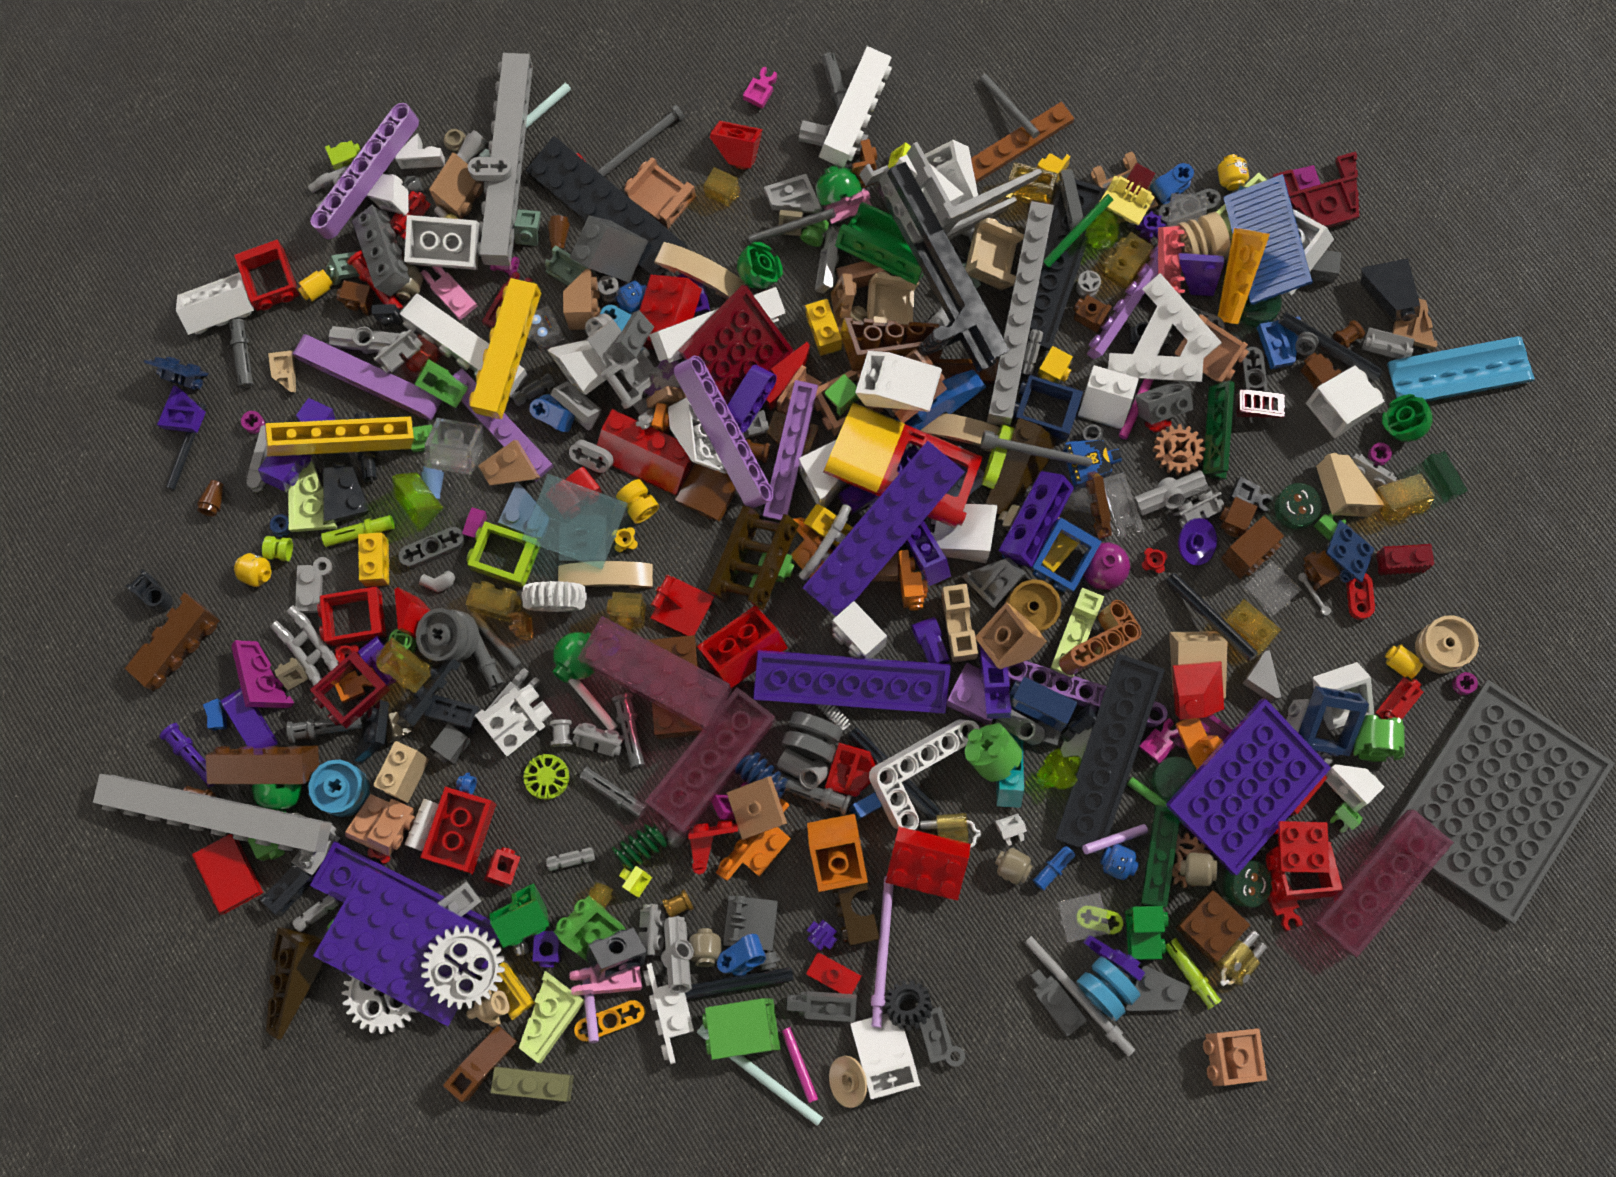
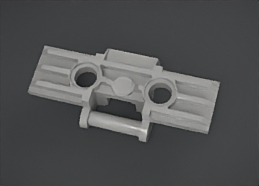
M612 319L589 336L587 340L606 367L601 373L602 378L607 379L621 399L623 408L626 409L633 405L641 416L650 409L647 408L646 402L650 395L642 398L643 391L653 384L650 378L652 375L654 378H660L664 374L660 368L654 367L647 358L650 354L645 347H642L635 359L629 360L624 355L622 360L618 362L613 360V352L619 349L615 342L622 331ZM619 370L632 387L629 393H627L615 376V373Z

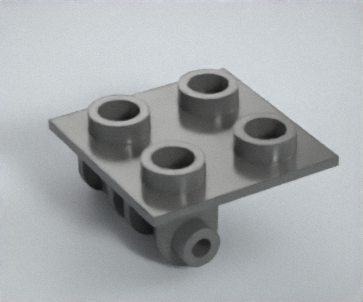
M737 895L729 896L723 945L732 946L746 935L757 934L763 950L772 951L778 901L747 898Z

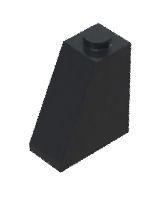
M1408 258L1361 268V284L1395 322L1401 320L1410 321L1419 317L1420 302Z

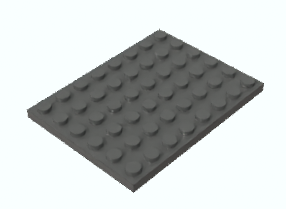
M1486 680L1384 838L1510 924H1515L1615 763L1490 680Z

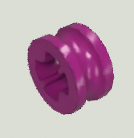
M248 411L241 418L242 426L251 434L259 433L261 426H265L264 419L256 411ZM252 418H255L258 422H255L254 426L251 427L248 423L252 422Z
M1377 443L1369 450L1368 459L1373 461L1375 466H1382L1391 458L1392 451L1387 444ZM1379 450L1383 452V457L1380 459L1376 457Z
M1463 672L1453 679L1452 686L1456 693L1468 695L1476 690L1478 681L1473 674ZM1464 678L1466 679L1465 682L1469 681L1470 686L1464 689L1465 686L1461 687L1460 685Z

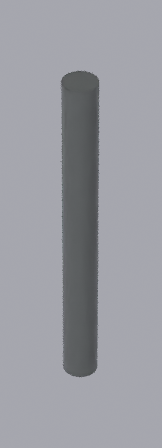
M987 74L982 75L980 81L1033 139L1038 137L1040 132Z
M832 208L749 235V241L751 244L753 242H760L836 217L835 211Z

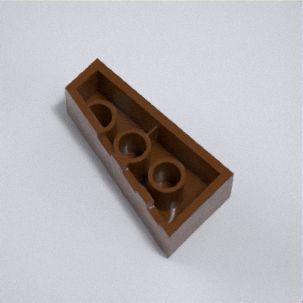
M844 317L840 335L852 371H859L863 369L868 351L890 352L903 357L914 349L919 352V345L935 328L939 327V324L921 322L899 324L893 320H887V323L874 322V319L853 321V318ZM943 349L931 355L929 354V359H940Z
M185 592L179 598L182 601L177 609L171 608L167 613L168 621L165 625L157 627L153 631L151 643L143 644L124 668L151 691L160 688L166 682V677L183 664V659L189 653H193L198 649L200 641L206 635L213 633L220 621L200 602Z
M221 746L215 747L214 751L206 754L207 784H304L310 780L312 773L319 766L318 746H268L263 748L244 746L238 749Z

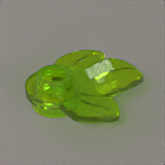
M1059 748L1055 749L1046 757L1045 765L1038 770V783L1044 788L1055 786L1058 789H1067L1073 786L1078 781L1074 774L1078 771L1081 762L1080 756L1063 757L1062 751Z

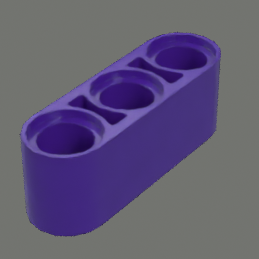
M756 364L749 369L727 405L742 433L747 431L777 380L775 374Z
M241 688L221 700L222 705L247 746L263 748L278 744L258 708L245 706Z

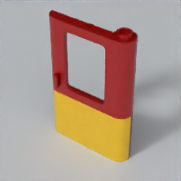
M853 402L823 473L880 497L899 475L897 468L906 445L913 444L922 448L929 441L951 461L967 468L959 495L953 497L945 494L927 515V517L956 528L957 524L962 526L967 515L963 510L982 456Z

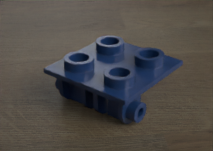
M155 357L154 360L144 361V363L158 367L156 374L161 379L172 381L194 390L202 387L203 381L200 380L201 376L208 375L207 372L200 370V366L194 364L183 365L179 363V359L173 357H166L165 359Z
M1339 520L1326 554L1343 567L1340 571V579L1343 582H1349L1356 578L1361 583L1374 548L1343 521Z

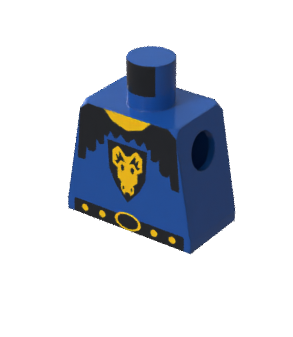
M1103 440L1066 442L1063 448V452L1089 457L1093 461L1089 467L1066 462L1074 491L1086 487V481H1088L1087 473L1096 471L1103 479H1106L1112 472L1111 464L1122 462L1120 450L1107 451Z

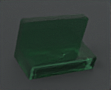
M1445 451L1439 454L1433 453L1422 462L1444 503L1468 492Z

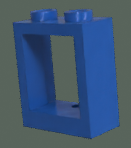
M1058 518L1033 567L1028 568L1034 571L1032 575L1042 581L1048 579L1053 582V587L1063 593L1066 590L1068 592L1074 591L1102 541L1068 521ZM1059 532L1088 548L1070 581L1065 580L1041 565Z

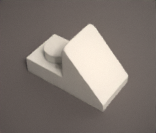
M416 134L396 155V161L400 169L443 167L445 165V158L441 148L426 147L423 149L419 134Z

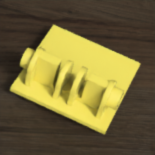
M1114 176L1102 197L1103 199L1109 194L1114 199L1106 210L1114 212L1126 221L1139 226L1155 196L1151 195L1152 192L1141 188L1137 195L1139 185L1133 193L1130 191L1134 184L1133 182L1127 190L1126 187L1130 181L1122 176Z

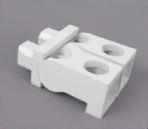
M530 684L520 691L513 688L509 691V694L503 696L486 711L481 710L475 715L506 756L515 751L538 730L545 727L543 721L552 713L543 701L534 708H531L529 704L537 699L539 695Z

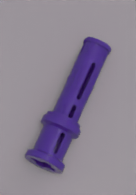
M177 723L166 727L160 733L159 738L166 740L173 748L172 752L177 756L181 755L207 784L206 760L192 746L193 740L189 737L186 738L179 730ZM193 759H196V761L204 768L205 772ZM207 784V786H208L209 788L215 785V784Z

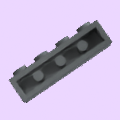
M371 205L352 222L374 287L391 297L410 281L407 273L408 268L401 256L402 251L397 244L396 234L391 227L389 215L384 210H379Z

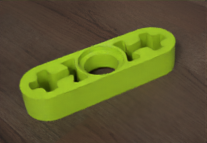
M1002 424L997 433L998 438L1011 441L1014 428ZM998 447L992 449L981 485L991 489L994 488L999 478L1007 449Z

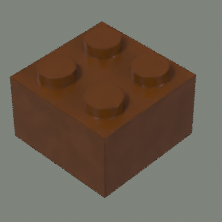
M1263 516L1234 542L1220 559L1239 579L1245 574L1250 577L1282 546L1279 542L1284 535Z
M1211 890L1199 900L1177 924L1175 929L1213 963L1219 961L1248 929L1250 924L1214 890Z

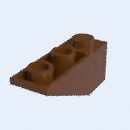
M498 1025L460 1064L443 1086L461 1102H468L492 1073L494 1067H497L517 1041Z

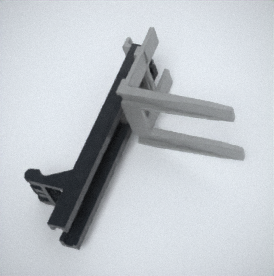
M916 142L913 143L906 153L918 174L916 177L912 174L906 161L890 169L886 165L873 171L870 164H867L861 171L860 177L865 186L876 181L880 182L876 188L950 320L947 326L941 325L935 328L918 347L919 353L928 356L961 340L979 373L993 366L996 363L995 359L1006 354L1010 350L949 240L975 227V224L982 220L993 218L1011 208L1017 202L1015 197L967 217L1035 181L1042 174V171L1040 169L953 206L921 147ZM923 187L926 188L930 198L932 199L935 207L937 208L936 213L933 212L925 195L923 194Z

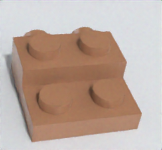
M370 794L346 830L345 836L390 856L394 849L397 850L400 847L406 829L410 830L412 828L413 821L415 820L414 810L396 800L391 799L390 802H387Z
M1260 1029L1206 1034L1203 1049L1209 1055L1210 1065L1207 1068V1075L1213 1081V1086L1267 1080Z

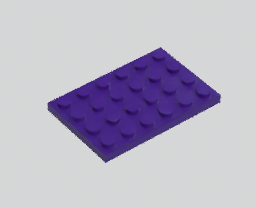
M1260 699L1169 800L1166 806L1232 875L1237 876L1278 829V821H1285L1331 767L1266 699Z
M365 865L316 950L314 957L449 1026L458 1010L457 1002H453L449 1008L448 999L445 998L439 1003V993L434 996L430 995L434 987H425V983L430 978L422 977V973L428 971V969L421 967L422 962L429 961V959L424 957V952H432L428 946L429 943L438 944L436 935L444 939L445 929H448L453 934L455 926L459 927L460 932H464L465 926L468 925L469 932L473 933L476 927H479L478 935L481 936L486 931L488 932L487 941L493 938L497 940L498 937L489 930ZM458 943L453 947L456 955H464L468 950L467 946L462 943ZM444 954L446 959L458 964L459 972L467 970L474 977L477 976V974L468 969V962L460 964L449 954ZM477 958L474 961V966L477 969H481L486 958ZM442 965L438 968L439 974L443 977H447L453 972L449 965ZM463 979L460 981L459 986L462 990L468 991L473 982L470 979Z

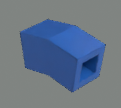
M214 699L203 704L207 714V728L212 731L227 729V714L221 700Z
M874 792L853 804L849 810L852 814H855L856 821H859L882 808V804Z

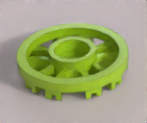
M543 754L533 758L524 771V784L527 790L538 799L550 800L560 796L569 783L568 767L559 757ZM545 759H553L549 767L545 765ZM537 761H541L542 768H539ZM559 762L560 765L553 770L552 768ZM532 766L537 768V773H529ZM564 770L565 777H557L556 773ZM536 777L537 780L528 781V778ZM556 779L564 783L562 787L555 783ZM535 783H539L540 785L538 790L534 792L531 789V786ZM554 785L558 791L551 795L549 787ZM543 787H546L545 795H541Z

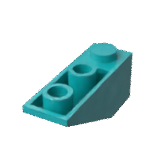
M1008 732L1021 748L1022 759L1019 766H1014L1010 771V776L997 781V806L1021 808L1024 794L1023 740Z

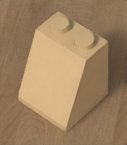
M1217 631L1170 632L1171 671L1172 665L1221 661L1223 696L1226 698L1227 641Z

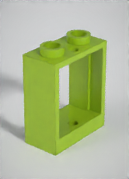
M484 522L483 527H479L477 530L474 549L471 548L468 552L467 565L472 571L523 588L541 544L536 538ZM490 533L525 544L514 574L479 562Z

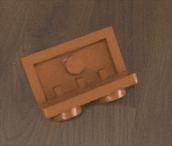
M870 139L860 141L859 162L852 164V172L857 175L861 188L870 186H865L860 177V173L865 165L870 164L873 171L877 170L875 162L877 161V152L875 147H871Z

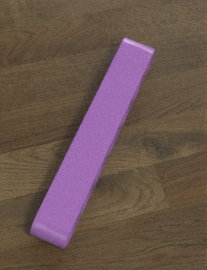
M399 103L391 109L312 215L311 225L325 239H332L340 232L418 127L419 120L407 104Z
M305 334L292 353L301 362L428 421L433 419L442 402L441 399L406 380L386 373L378 367Z
M692 356L677 364L674 368V374L745 506L754 509L770 502L773 499L772 488L703 360L699 356Z
M1028 661L1007 667L1009 683L1014 685L1016 681L1021 682L1023 677L1033 680L1032 676L1034 674H1041L1045 680L1041 685L1078 702L1077 705L1083 707L1091 702L1099 709L1106 688L1104 685L1075 676L1072 678ZM1016 666L1021 670L1022 674L1017 677L1013 676L1009 668ZM1056 682H1065L1068 687L1067 690H1058ZM1079 689H1088L1091 694L1090 698L1081 697ZM1154 701L1151 710L1159 713L1160 720L1154 721L1149 716L1146 727L1149 728L1160 726L1167 718L1165 706Z

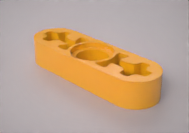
M631 1000L596 1013L598 1024L603 1032L598 1033V1036L602 1037L642 1021L645 1016L644 1005L639 1001ZM631 1005H634L635 1008H640V1012L637 1013L638 1018L634 1019L633 1016L625 1017L626 1023L622 1024V1017L617 1011L618 1009L622 1008V1013L630 1011ZM609 1013L617 1017V1024L613 1028H607L603 1024L605 1015ZM583 1018L575 1025V1035L581 1041H589L586 1034L580 1033V1030L583 1029V1024H587L586 1018Z

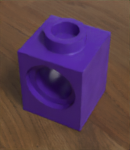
M543 931L540 934L534 935L533 961L539 962V967H554V963H561L562 942L554 931ZM550 942L554 950L550 956L545 957L542 954V947L545 943Z

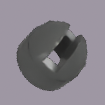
M410 175L404 179L403 186L408 190V195L412 191L417 194L421 192L422 184L417 177Z
M1091 424L1083 430V437L1085 441L1101 440L1102 431L1099 426Z
M671 826L665 839L670 847L677 848L685 842L687 836L679 829Z

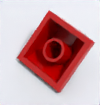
M719 121L710 133V139L728 164L745 170L751 168L755 162L763 129Z
M1221 661L1172 665L1174 709L1180 720L1205 718L1224 710Z

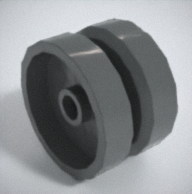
M432 609L424 614L416 630V643L420 652L426 658L434 661H447L453 658L458 662L464 661L473 654L479 641V629L475 620L468 613L460 610Z
M793 712L789 725L795 731L785 733L782 746L804 757L820 760L824 763H831L835 749L830 744L839 743L843 730L822 718L803 712Z

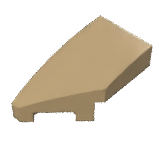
M293 351L268 353L272 378L290 392H296Z

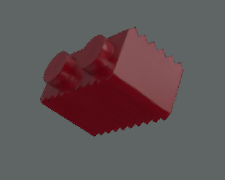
M1431 544L1385 546L1376 553L1378 574L1381 576L1383 574L1396 575L1397 573H1425L1434 565Z

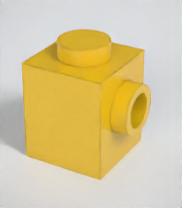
M1052 346L1039 369L1037 377L1057 384L1061 381L1065 382L1071 372L1069 366L1073 356Z

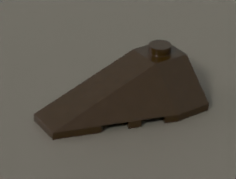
M1018 418L1012 424L1014 431L1011 441L1053 450L1056 439L1041 426ZM1007 450L999 478L994 488L989 489L984 505H996V514L999 516L1002 511L1009 512L1011 505L1016 504L1050 459Z
M281 927L277 929L272 950V960H276L275 975H270V984H273L274 995L268 1001L266 1032L277 1040L283 1038L322 965V960L314 957L316 950L322 942L320 938Z

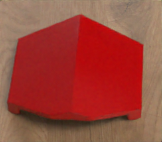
M397 587L394 591L398 630L416 638L419 621L424 614L431 610L420 598Z
M838 743L825 788H831L833 791L857 797L871 783L869 773L876 766L871 752Z

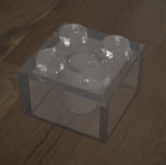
M437 418L424 445L425 468L472 475L483 449V425Z

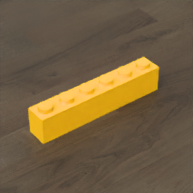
M510 278L508 286L504 287V300L502 306H499L497 309V322L495 328L493 327L490 331V344L483 353L484 363L482 369L477 372V385L469 398L470 407L475 414L500 420L503 418L541 296V291L535 283Z
M411 417L265 424L267 456L411 449L414 439Z

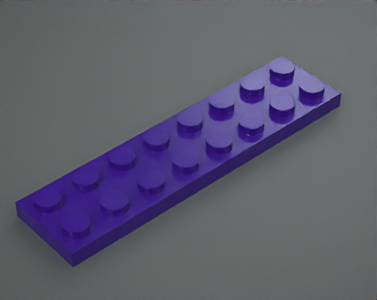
M927 441L803 586V589L832 614L838 616L857 599L957 482L964 471Z
M758 650L753 699L945 713L950 665Z
M335 841L310 886L344 903L363 868L367 865L436 903L444 898V896ZM469 910L462 916L496 934L490 919L472 910ZM497 938L493 948L499 947L501 943L499 938ZM487 959L484 961L481 969H484L488 966Z

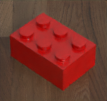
M650 275L639 310L654 326L650 334L692 319L702 289L689 278ZM648 336L643 347L655 350L651 338Z
M753 606L699 644L697 648L709 667L730 690L756 671L758 650L783 652L787 649V646L777 628L756 606Z
M445 787L421 858L473 874L497 804L485 798Z
M898 826L885 883L958 901L971 844Z

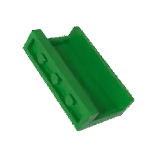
M861 202L856 215L850 223L841 226L835 246L917 285L924 273L892 215L865 202Z

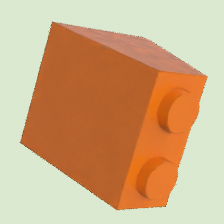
M855 814L807 823L809 848L819 892L868 882Z

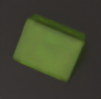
M417 472L396 474L392 476L394 497L419 531H422L443 509V506Z

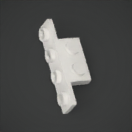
M652 963L647 964L648 970L643 971L646 985H652L654 993L649 998L652 1010H658L660 1018L655 1020L658 1035L663 1034L666 1043L661 1045L664 1060L669 1059L670 1064H674L676 1062L670 1038L693 1032L694 1029L685 993H671L668 985L657 987Z

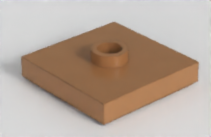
M771 776L727 792L742 840L787 824Z

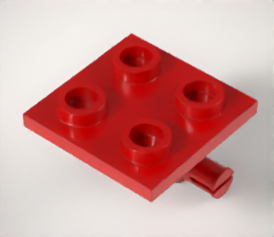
M666 575L662 585L656 589L657 594L651 603L655 610L650 618L685 636L695 635L714 600V596L675 577Z
M727 819L718 821L717 826L709 827L708 823L694 825L693 830H690L688 833L693 855L692 870L694 873L703 874L706 871L713 836L738 832L737 823Z
M1278 821V829L1273 835H1278L1280 872L1330 873L1327 822Z

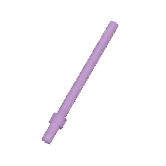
M887 876L884 877L875 991L871 997V1006L873 1007L872 1027L877 1028L882 1027L883 1008L886 1007L884 992L894 886L885 883Z

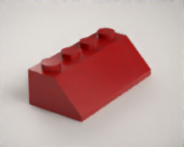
M612 409L601 429L597 446L606 449L612 454L613 467L677 496L694 464L678 439L650 426L642 430L641 426H636L637 420Z

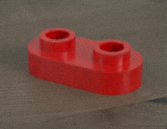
M1366 573L1363 581L1360 583L1361 589L1355 587V582L1360 583L1356 578L1346 583L1349 613L1357 620H1365L1375 611L1373 582ZM1357 605H1361L1364 608V612H1359Z

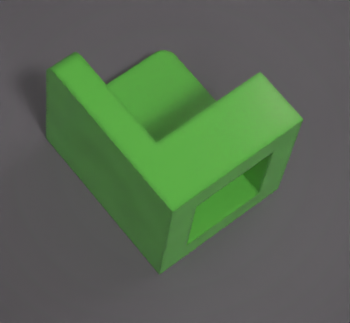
M845 374L825 391V396L837 406V413L840 416L852 406L853 402L855 403L860 399L855 393L857 386Z

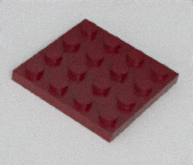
M741 285L678 350L685 360L692 356H699L703 360L727 405L753 365L756 364L771 372V368L794 352L749 288Z

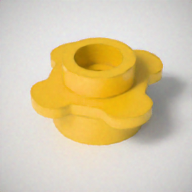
M632 527L615 530L612 533V537L616 542L615 550L617 552H623V550L629 548L631 550L637 548L638 543L634 539L635 530Z

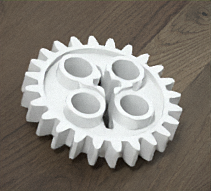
M468 925L465 926L464 932H460L459 927L455 926L453 934L448 929H445V938L443 939L441 936L436 935L438 944L429 943L428 946L432 952H424V957L429 959V961L422 962L421 967L428 969V971L422 973V977L430 978L425 983V987H434L430 995L434 996L439 993V1003L445 998L448 999L449 1008L453 1002H457L458 1009H461L462 1003L466 1002L470 1009L474 1000L481 1005L482 996L490 999L489 989L493 991L498 990L494 981L502 982V977L497 975V973L505 971V967L498 965V963L504 961V957L496 956L501 951V947H492L496 939L493 938L487 941V931L481 936L478 935L479 927H476L473 933L469 932ZM458 943H462L467 946L468 950L464 955H456L453 947ZM444 954H449L460 964L468 962V969L480 975L482 980L476 979L467 970L459 972L458 964L446 959ZM479 957L486 958L488 966L484 969H477L474 966V961ZM442 965H449L453 972L451 975L443 977L439 974L438 968ZM470 979L474 985L470 990L464 991L459 986L460 981Z
M351 975L349 976L352 980L344 981L343 983L349 986V990L342 992L343 995L349 996V999L344 1001L343 1005L351 1006L346 1014H355L352 1022L358 1023L362 1021L361 1029H366L370 1025L369 1031L371 1033H375L377 1027H379L380 1034H385L387 1027L390 1032H395L396 1024L400 1028H405L403 1020L406 1019L412 1022L413 1018L410 1013H419V1011L404 1003L401 1007L396 1008L393 1004V997L385 994V998L379 996L381 991L373 987L366 991L364 982ZM377 1001L380 1009L377 1014L372 1015L370 1014L369 1007L371 1003ZM386 1002L390 1008L389 1014L386 1013Z

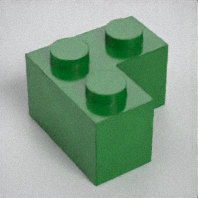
M534 883L512 893V903L490 913V923L503 948L508 945L515 946L522 942L525 937L531 934H540L549 926L547 908Z
M1163 906L1131 907L1125 910L1128 954L1136 960L1162 959V954L1166 952L1165 940L1161 939V933L1165 932V927H1168V914L1163 912Z

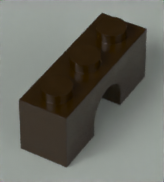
M867 883L832 889L833 893L838 892L840 902L835 903L838 918H844L845 927H841L844 942L849 941L850 946L879 940L874 914L860 916L853 911L851 906L854 896L859 893L868 892Z

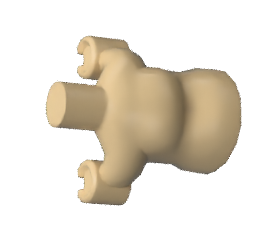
M489 989L490 999L482 996L481 1005L475 1001L474 1008L467 1011V1017L469 1019L477 1017L481 1021L489 1023L491 1027H495L501 1024L499 1016L508 1013L509 1003L503 991L492 993Z

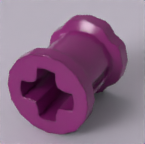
M513 257L509 266L490 265V269L492 271L506 272L511 276L512 273L517 272L519 258Z

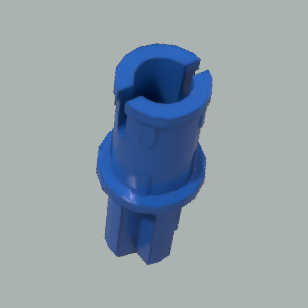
M1063 847L1051 861L1046 862L1047 866L1033 879V882L1044 891L1058 875H1062L1061 871L1075 857V853L1069 847Z

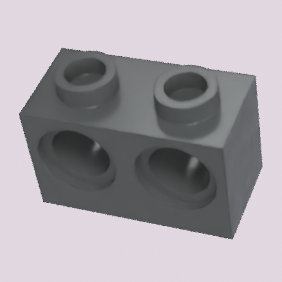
M1178 381L1135 395L1139 417L1150 424L1193 410L1190 388Z

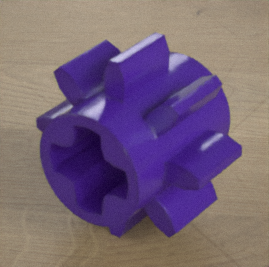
M1152 211L1146 217L1144 216L1139 226L1136 225L1135 228L1140 230L1139 238L1148 239V242L1154 237L1158 239V227H1165V224L1161 223L1162 216H1157Z
M823 919L819 924L813 921L807 929L811 933L807 939L821 951L825 946L830 949L837 941L833 937L837 931Z

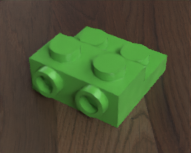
M588 896L585 900L581 899L575 904L574 911L567 918L564 917L558 921L557 929L554 933L564 945L587 961L586 956L589 944L596 939H605L613 936L617 931L625 930L626 928L609 914L601 904L591 896Z

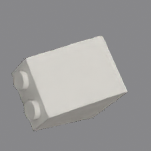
M588 340L556 346L547 350L569 382L583 394H588L606 380L601 376L602 371L606 367ZM619 349L615 350L612 354L615 362L622 360L624 356Z
M1355 365L1317 387L1306 404L1333 438L1336 439L1379 409L1385 401L1381 392L1370 384L1367 375Z
M836 440L799 458V473L815 503L825 508L828 507L847 484L823 473Z
M966 504L963 510L967 513L962 526L957 524L956 528L933 519L931 520V524H935L934 533L931 532L945 557L987 563L997 512L996 505Z

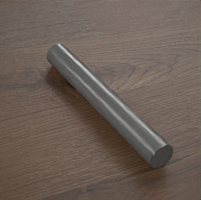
M476 611L471 613L470 616L475 620L478 629L514 669L518 668L521 665L519 659Z

